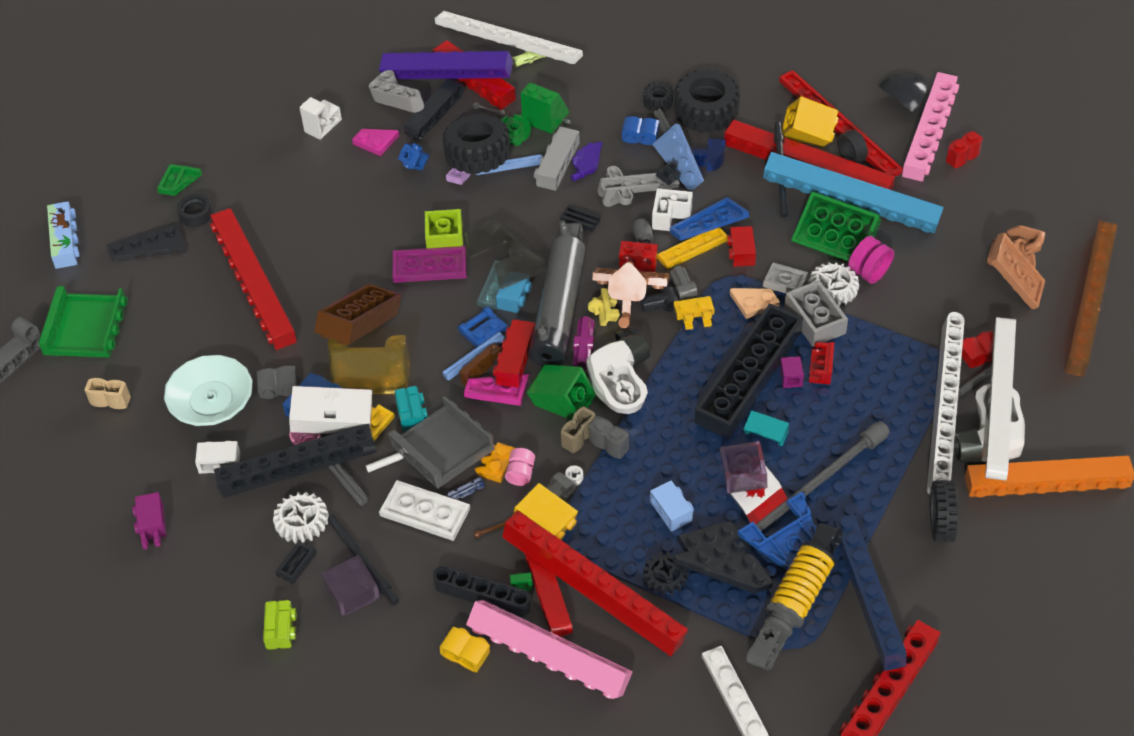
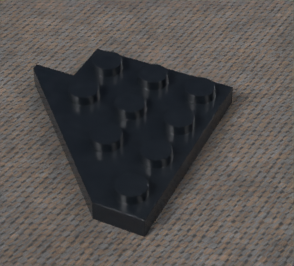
M730 520L678 536L677 542L685 553L675 555L672 560L673 563L751 593L770 589L773 585V581L746 542L737 535L738 531Z

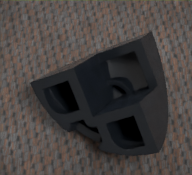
M906 72L905 74H894L886 78L878 87L914 113L924 98L927 82L917 74Z

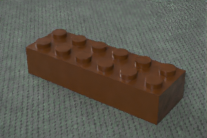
M368 283L320 309L317 314L314 333L320 334L321 337L337 340L342 345H349L397 316L402 295Z

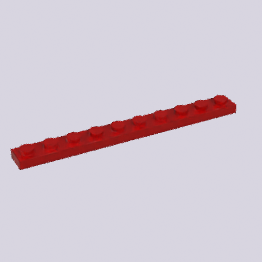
M791 70L779 77V82L795 97H804L836 109L795 71ZM838 111V122L833 130L836 134L841 135L853 129L858 131L864 138L868 148V156L865 159L876 170L896 177L902 174L903 168Z

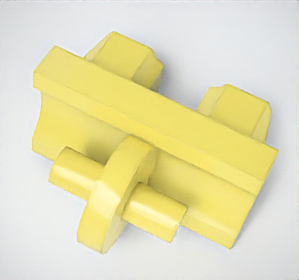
M602 288L601 295L598 298H592V301L588 303V310L595 315H599L600 326H606L608 321L616 322L620 315L618 309H611V307L615 308L617 300L610 297L606 288Z

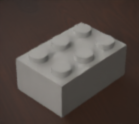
M820 280L786 293L785 309L803 318L802 333L812 347L817 342L824 343L846 334L848 318Z

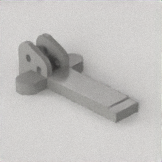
M610 166L607 168V178L600 179L597 192L600 197H603L602 202L606 207L618 203L630 205L633 199L632 193L657 191V188H678L680 183L677 180L668 186L656 177V173L623 176L618 167Z

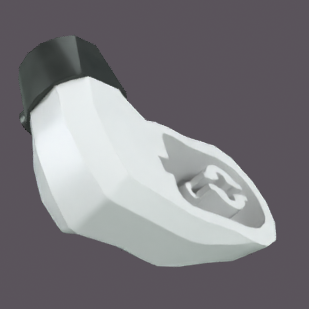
M637 333L621 338L619 341L606 344L593 352L586 360L587 372L595 394L609 408L618 413H635L641 409L648 393L646 385L633 369L650 358L649 346L641 334Z
M991 384L984 385L976 392L975 398L980 418L979 430L972 429L955 434L954 449L958 462L964 464L986 462ZM1012 389L1009 460L1020 457L1025 435V421L1020 407V397L1015 389Z

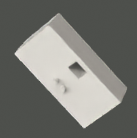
M293 386L289 418L290 432L334 434L368 423L370 426L372 390Z

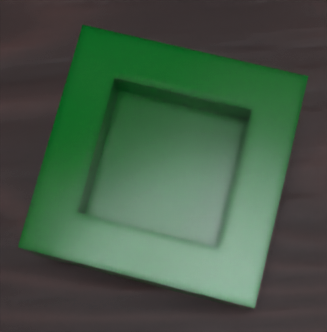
M520 572L510 575L512 587L533 591L531 573Z

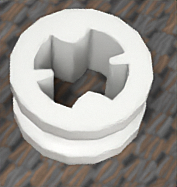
M574 465L567 468L565 472L566 477L576 486L580 485L584 479L581 467ZM577 474L576 478H572V475Z

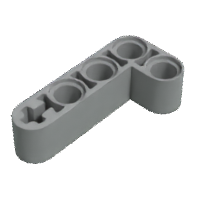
M392 70L382 72L369 84L372 97L377 103L414 113L424 108L419 90L398 85Z

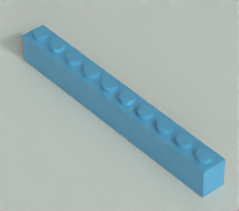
M771 152L764 169L763 178L769 182H776L787 188H795L806 194L815 192L878 214L890 221H897L908 227L921 229L927 233H935L944 208Z

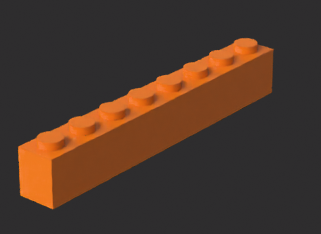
M1129 456L1009 463L1006 481L985 478L986 464L968 465L965 473L969 497L1004 496L1010 494L1024 495L1026 493L1043 494L1046 492L1062 493L1075 490H1105L1108 488L1125 489L1131 487L1134 480V470Z

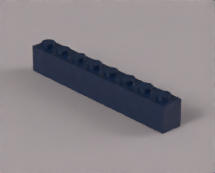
M851 514L834 518V527L841 528L843 531V537L838 546L883 669L888 671L906 667L907 652L855 515Z

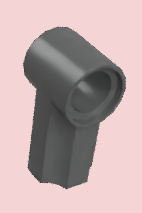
M681 266L674 267L670 271V277L675 286L678 300L698 297L696 284L690 280L686 269Z
M558 472L551 478L549 485L545 488L561 499L562 497L568 498L576 489V485L563 473Z

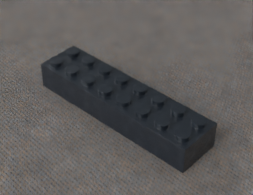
M769 303L696 407L694 423L730 439L779 367L781 358H785L802 333L803 318Z

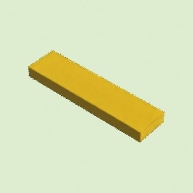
M720 227L696 235L659 253L658 260L668 270L726 242L727 235Z

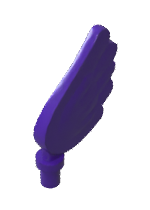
M602 142L589 143L576 152V156L572 158L573 166L577 170L575 174L571 175L573 182L585 178V175L596 172L599 166Z

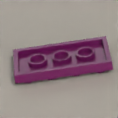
M465 246L393 250V283L467 278Z

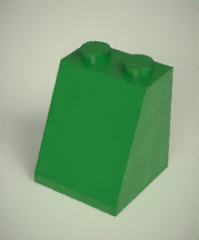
M530 82L521 92L522 116L530 121L532 127L552 134L561 124L562 119L569 114V110L559 93Z
M544 365L527 391L536 407L573 420V416L578 409L582 407L588 409L596 396L593 386L582 367Z

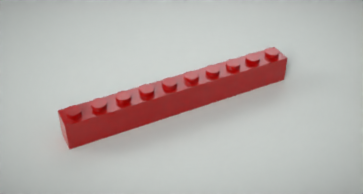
M733 120L725 131V146L767 161L771 152L776 153L774 134L737 120ZM784 137L783 152L786 157L893 190L895 176Z
M231 208L210 215L212 223H210L213 233H217L215 235L219 245H223L221 247L225 257H229L228 263L231 269H235L234 275L237 281L241 280V289L244 294H248L246 296L250 306H254V315L256 319L260 318L259 324L262 331L267 332L265 335L269 345L273 344L275 350L296 343L294 329Z
M519 510L505 522L502 538L666 654L672 656L683 644L688 631L685 626Z

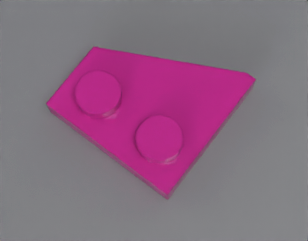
M361 129L352 139V143L382 156L399 137V131Z

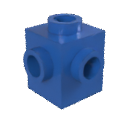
M405 143L398 159L408 169L423 170L430 155L424 152L422 147L416 143L412 145Z

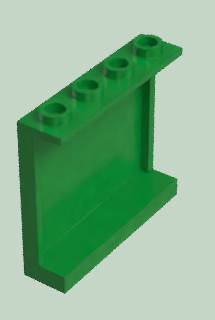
M57 286L39 341L43 355L110 358L111 351L115 348V337L119 334V323L123 320V310L127 306V296L124 295L123 289L119 288L117 295L67 294L64 286Z

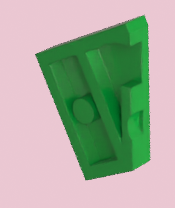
M170 164L157 188L158 193L176 196L202 176V170Z

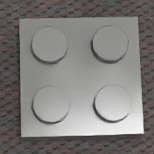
M772 263L764 279L763 287L772 291L787 293L804 286L808 272Z

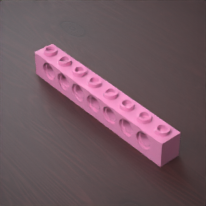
M937 73L904 163L902 177L923 182L925 175H929L931 168L929 163H933L935 157L933 151L937 152L939 141L937 140H941L942 128H945L947 118L945 117H949L951 112L950 105L954 104V94H957L959 84H957L958 76Z

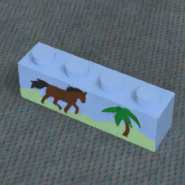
M69 201L47 205L51 258L54 266L58 269L77 265V257H80L76 246L79 242L75 233L77 231L76 221H74L76 218L75 209L70 207Z

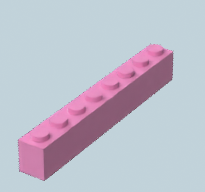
M485 600L475 601L466 624L472 628L474 633L479 635L486 634L490 636L491 641L498 644L504 643L513 652H523L527 654L528 659L535 662L541 661L550 670H560L565 673V677L571 680L578 679L584 682L583 685L589 689H599L603 691L604 696L610 699L623 696L633 672Z

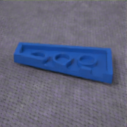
M726 197L669 227L670 234L681 241L749 218V211Z

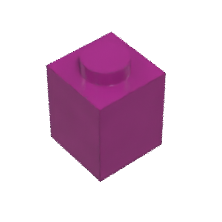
M800 357L781 358L780 375L783 388L802 387L804 374Z

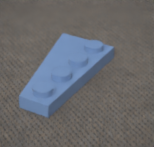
M674 124L652 145L667 164L670 165L671 162H674L677 165L676 170L681 173L680 181L687 190L693 191L704 179L681 126Z

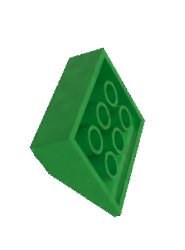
M811 192L791 242L849 262L852 253L862 240L868 236L875 238L881 218L880 215Z

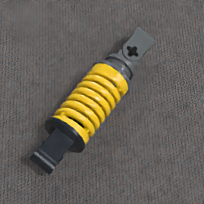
M820 523L810 543L803 542L800 544L796 557L789 566V570H787L773 598L767 604L766 610L770 615L765 618L763 628L748 651L747 662L749 664L770 670L788 637H791L793 627L801 628L803 626L804 617L807 616L808 611L811 609V604L814 603L815 597L818 596L819 590H821L822 584L825 583L830 570L836 565L833 553L843 537L841 528Z

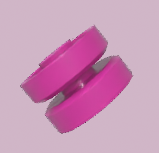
M868 236L859 243L852 253L848 267H850L851 271H855V274L861 275L862 279L873 284L880 280L887 272L895 253L887 245H881V241L873 236Z

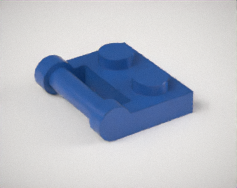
M488 306L483 308L481 313L465 324L461 323L457 326L459 332L475 347H478L498 332L501 334L505 333L508 327ZM483 319H488L486 322H484L482 325H480L473 331L469 330Z

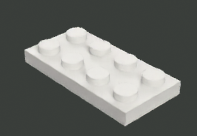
M396 480L379 514L381 517L454 541L470 511V504Z

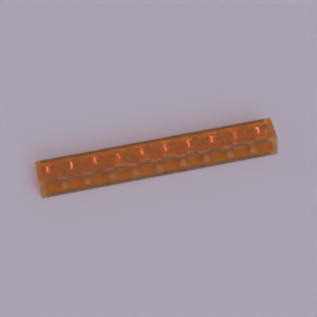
M1103 221L1098 222L1065 373L1082 377L1085 375L1090 359L1117 224Z

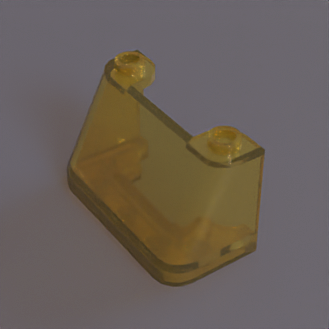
M406 335L391 336L386 340L385 347L347 348V345H342L337 340L328 339L331 383L338 384L342 389L372 390V394H395V390L408 387L410 359Z

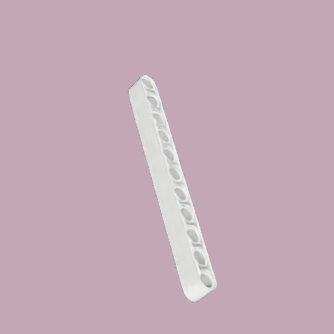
M951 312L947 316L941 332L927 493L929 496L933 481H951L964 332V317L957 312Z
M996 317L985 468V478L1004 481L1007 480L1009 465L1016 319Z

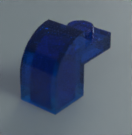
M708 139L707 149H691L697 165L707 166V172L719 169L725 160V140Z

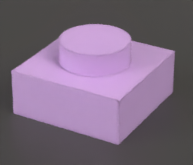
M452 168L446 175V180L462 185L470 174L465 173V171L459 172L456 168Z

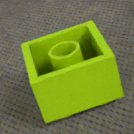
M461 209L425 211V239L427 248L463 246Z

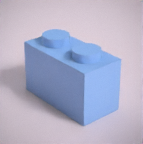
M672 480L650 491L651 504L671 532L692 522L693 506L684 499L681 489L678 486L676 487Z

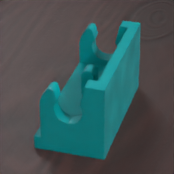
M751 410L744 431L748 435L751 432L777 441L778 445L783 446L789 433V423Z

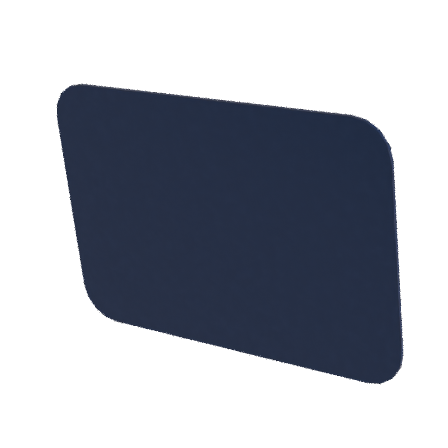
M739 275L724 277L714 281L703 292L701 297L710 296L714 306V315L711 318L712 326L704 327L702 317L693 318V329L686 330L683 323L645 383L648 393L641 409L635 413L625 414L617 426L629 434V450L621 459L612 457L605 449L601 451L568 503L578 511L575 518L577 523L571 531L567 529L561 541L610 575L756 640L764 626L765 618L770 615L766 610L767 604L773 598L787 572L784 568L746 542L773 581L770 589L751 593L688 569L689 578L686 581V586H681L680 592L676 589L673 590V595L669 591L662 595V591L659 590L657 593H654V587L648 588L647 582H644L643 567H645L646 560L651 561V555L658 557L659 552L666 555L667 551H670V556L676 553H685L677 542L679 535L729 520L737 531L750 524L745 513L729 494L724 479L756 454L760 453L765 466L778 480L787 498H789L860 441V433L874 422L882 421L890 431L888 437L874 449L865 448L805 496L814 526L816 525L817 527L820 523L834 526V518L854 514L867 547L934 417L940 351L928 344L844 313L848 318L846 334L824 342H834L831 383L809 382L812 349L823 348L812 347L805 335L801 333L785 358H801L804 374L802 387L783 388L779 365L731 438L727 439L694 422L696 407L761 316V314L746 319L730 296V289L768 288L763 287V282ZM773 291L780 301L779 308L786 310V293ZM751 410L789 423V433L783 446L778 445L777 441L751 432L749 435L745 434L744 427ZM671 480L676 487L678 486L681 489L684 499L689 501L694 509L692 522L672 532L650 502V491ZM789 509L764 529L762 534L765 538H768L798 518ZM837 546L833 553L836 565L830 570L825 583L822 584V588L819 590L818 596L815 597L814 603L811 604V609L808 611L807 616L804 617L803 626L801 628L793 627V633L791 637L787 638L782 649L802 648L816 641L829 623L851 580L839 546Z

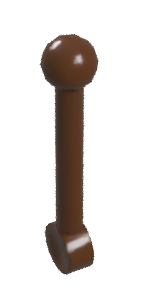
M505 522L481 531L476 530L474 531V537L480 538L482 534L505 526Z

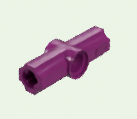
M583 316L581 319H578L577 335L574 336L573 367H582L584 371L587 370L586 360L593 353L594 349L593 333L595 323L590 317Z

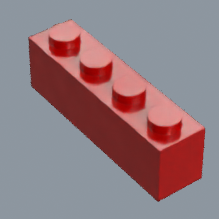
M513 319L511 326L507 327L506 339H503L502 352L498 354V365H495L493 369L496 385L519 388L529 357L528 349L535 322Z

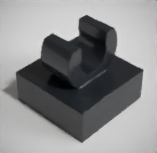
M671 162L670 165L667 164L657 170L656 177L669 186L680 179L681 173L676 170L677 165Z

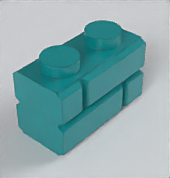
M416 386L394 391L402 431H408L428 417L426 408L421 406V404H425L423 393H418Z

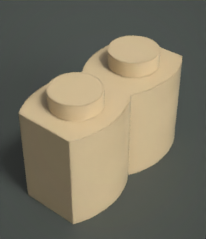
M101 378L88 379L85 387L89 403L95 407L109 406L114 409H125L131 398L126 383L120 380L106 381Z

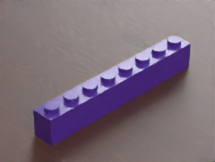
M509 51L391 52L382 54L379 71L382 73L386 70H392L396 79L510 78L513 60Z

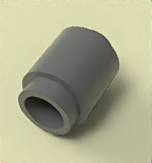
M646 219L636 220L632 228L636 242L651 243L654 236L650 223Z

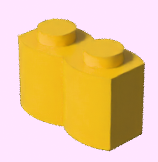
M452 627L439 647L442 656L450 661L459 663L473 672L479 671L490 653V645L487 640L482 637L471 636L466 629Z

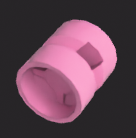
M513 449L510 452L505 478L513 485H528L532 476L535 455L528 449Z

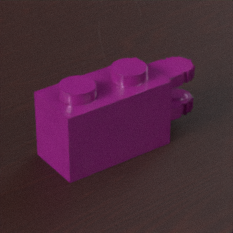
M159 492L135 497V505L132 506L134 517H137V522H134V529L136 534H140L142 548L148 549V540L150 539L154 540L156 547L161 546L160 537L167 535L164 507Z

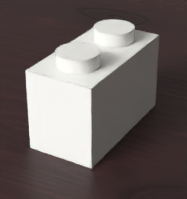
M237 441L197 443L195 463L199 474L214 473L216 468L240 462L241 452Z

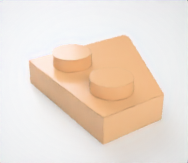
M730 289V296L746 319L763 313L769 303L777 307L780 306V301L771 289Z

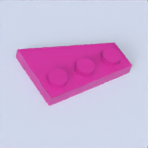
M529 374L522 376L519 388L496 385V380L492 377L468 379L464 390V398L521 406L529 382Z

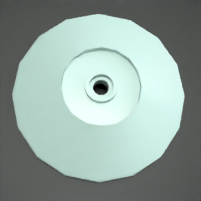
M222 355L201 356L187 361L173 372L165 385L164 401L169 412L181 422L194 426L216 425L231 419L245 407L252 395L253 380L247 368L236 359Z

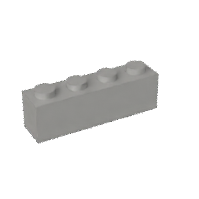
M559 127L557 133L553 134L552 143L547 146L546 154L542 156L540 166L534 172L536 186L554 191L557 190L580 144L579 131Z

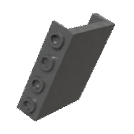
M445 396L442 397L444 407L402 435L395 430L388 433L392 448L437 489L495 450L493 435L489 431H485L478 421H473L466 411L460 410L454 401H450Z

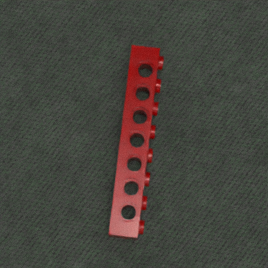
M917 620L914 626L910 625L907 628L903 644L907 652L906 661L909 663H906V667L883 671L882 674L877 673L872 682L874 686L871 690L867 689L861 699L863 701L860 707L855 706L850 715L852 719L849 723L845 722L839 732L840 736H878L938 644L941 632L920 620ZM891 676L897 677L898 680L892 679ZM883 692L886 693L888 696H882L879 693ZM868 709H874L877 712L872 713ZM861 725L864 726L866 729L862 730L859 729L857 726Z

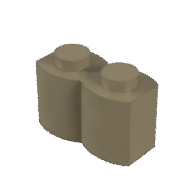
M582 407L575 412L573 420L563 426L561 430V443L564 449L572 453L581 449L584 440L589 438V425L595 419V412Z

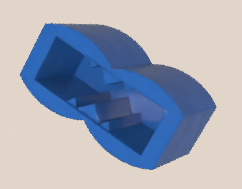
M632 116L625 117L622 141L652 145L658 138L659 120L653 118L641 119Z

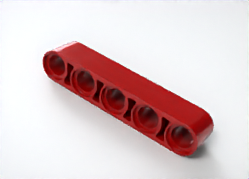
M525 554L549 632L560 637L572 634V624L555 574Z

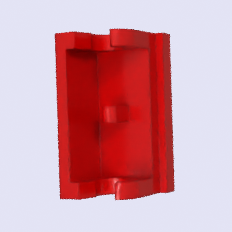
M817 342L814 347L823 349H812L809 382L830 384L834 342Z

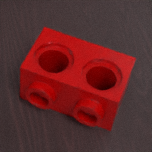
M621 241L619 269L626 262L631 261L638 271L656 272L658 244Z

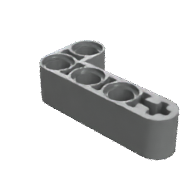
M23 317L15 319L11 327L15 337L0 349V383L40 349L39 341L41 335L38 328Z

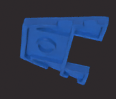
M803 492L787 500L786 504L798 519L765 538L755 523L751 522L738 530L737 533L740 538L786 571L789 570V566L796 557L800 544L803 542L810 543L817 528L816 525L814 526L811 511L807 507Z

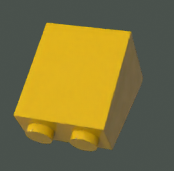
M799 97L786 109L782 133L785 138L824 147L834 139L835 133H833V130L838 122V110L807 98Z
M538 483L514 508L512 514L513 516L519 510L562 540L567 529L571 531L576 525L577 520L575 518L578 511Z

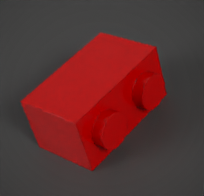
M752 226L730 227V235H727V246L731 247L728 249L729 259H732L733 267L755 266L756 250Z

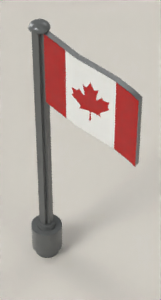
M882 421L874 422L860 433V441L789 498H787L778 480L765 466L760 453L756 454L724 479L726 488L745 513L749 523L754 522L762 532L790 509L786 504L787 500L800 492L807 496L865 448L874 449L888 437L889 428Z

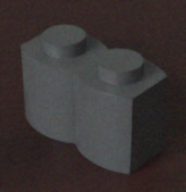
M282 366L277 369L267 368L257 371V389L260 398L272 399L279 395L290 396L293 386H298L295 366Z
M597 416L589 425L590 442L598 448L605 449L612 457L621 459L629 450V434L624 429L613 426L610 421L603 417Z

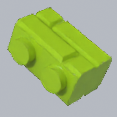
M289 600L265 603L263 641L266 649L291 648L292 640L296 639V629L292 627V624L297 619L296 608H292L291 601Z

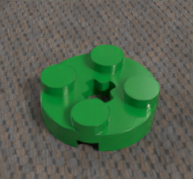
M514 115V117L508 118V116H505L501 119L508 128L509 141L513 145L519 146L530 137L531 125L526 117Z

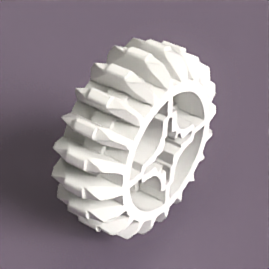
M830 262L827 265L821 264L820 267H816L812 271L808 282L810 284L820 280L838 306L841 303L846 306L848 302H852L859 290L858 276H856L855 271H851L850 267L845 268L844 263L842 265H838L837 262L835 264Z
M297 492V496L290 494L289 499L283 498V504H277V509L274 510L273 522L275 530L281 538L285 537L288 542L293 539L295 544L299 540L305 543L306 539L312 541L313 536L319 537L320 532H324L325 526L328 525L327 518L329 514L326 504L322 502L320 497L316 498L314 493L310 496L307 492L303 495Z

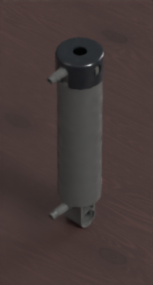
M560 221V235L554 239L551 245L536 321L528 349L530 359L540 366H559L566 359L569 334L586 252L585 245L582 242L583 228L581 223H565V221Z

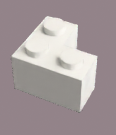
M310 97L300 106L304 132L320 140L342 120L340 107L326 100L319 102Z
M657 188L652 213V229L670 231L669 227H671L672 218L686 219L690 217L693 192Z

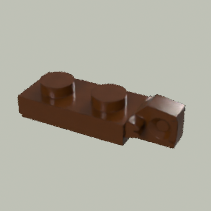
M493 343L486 347L470 363L465 365L459 371L462 385L466 386L468 379L479 378L494 365L493 361L498 357L499 352H502V348Z

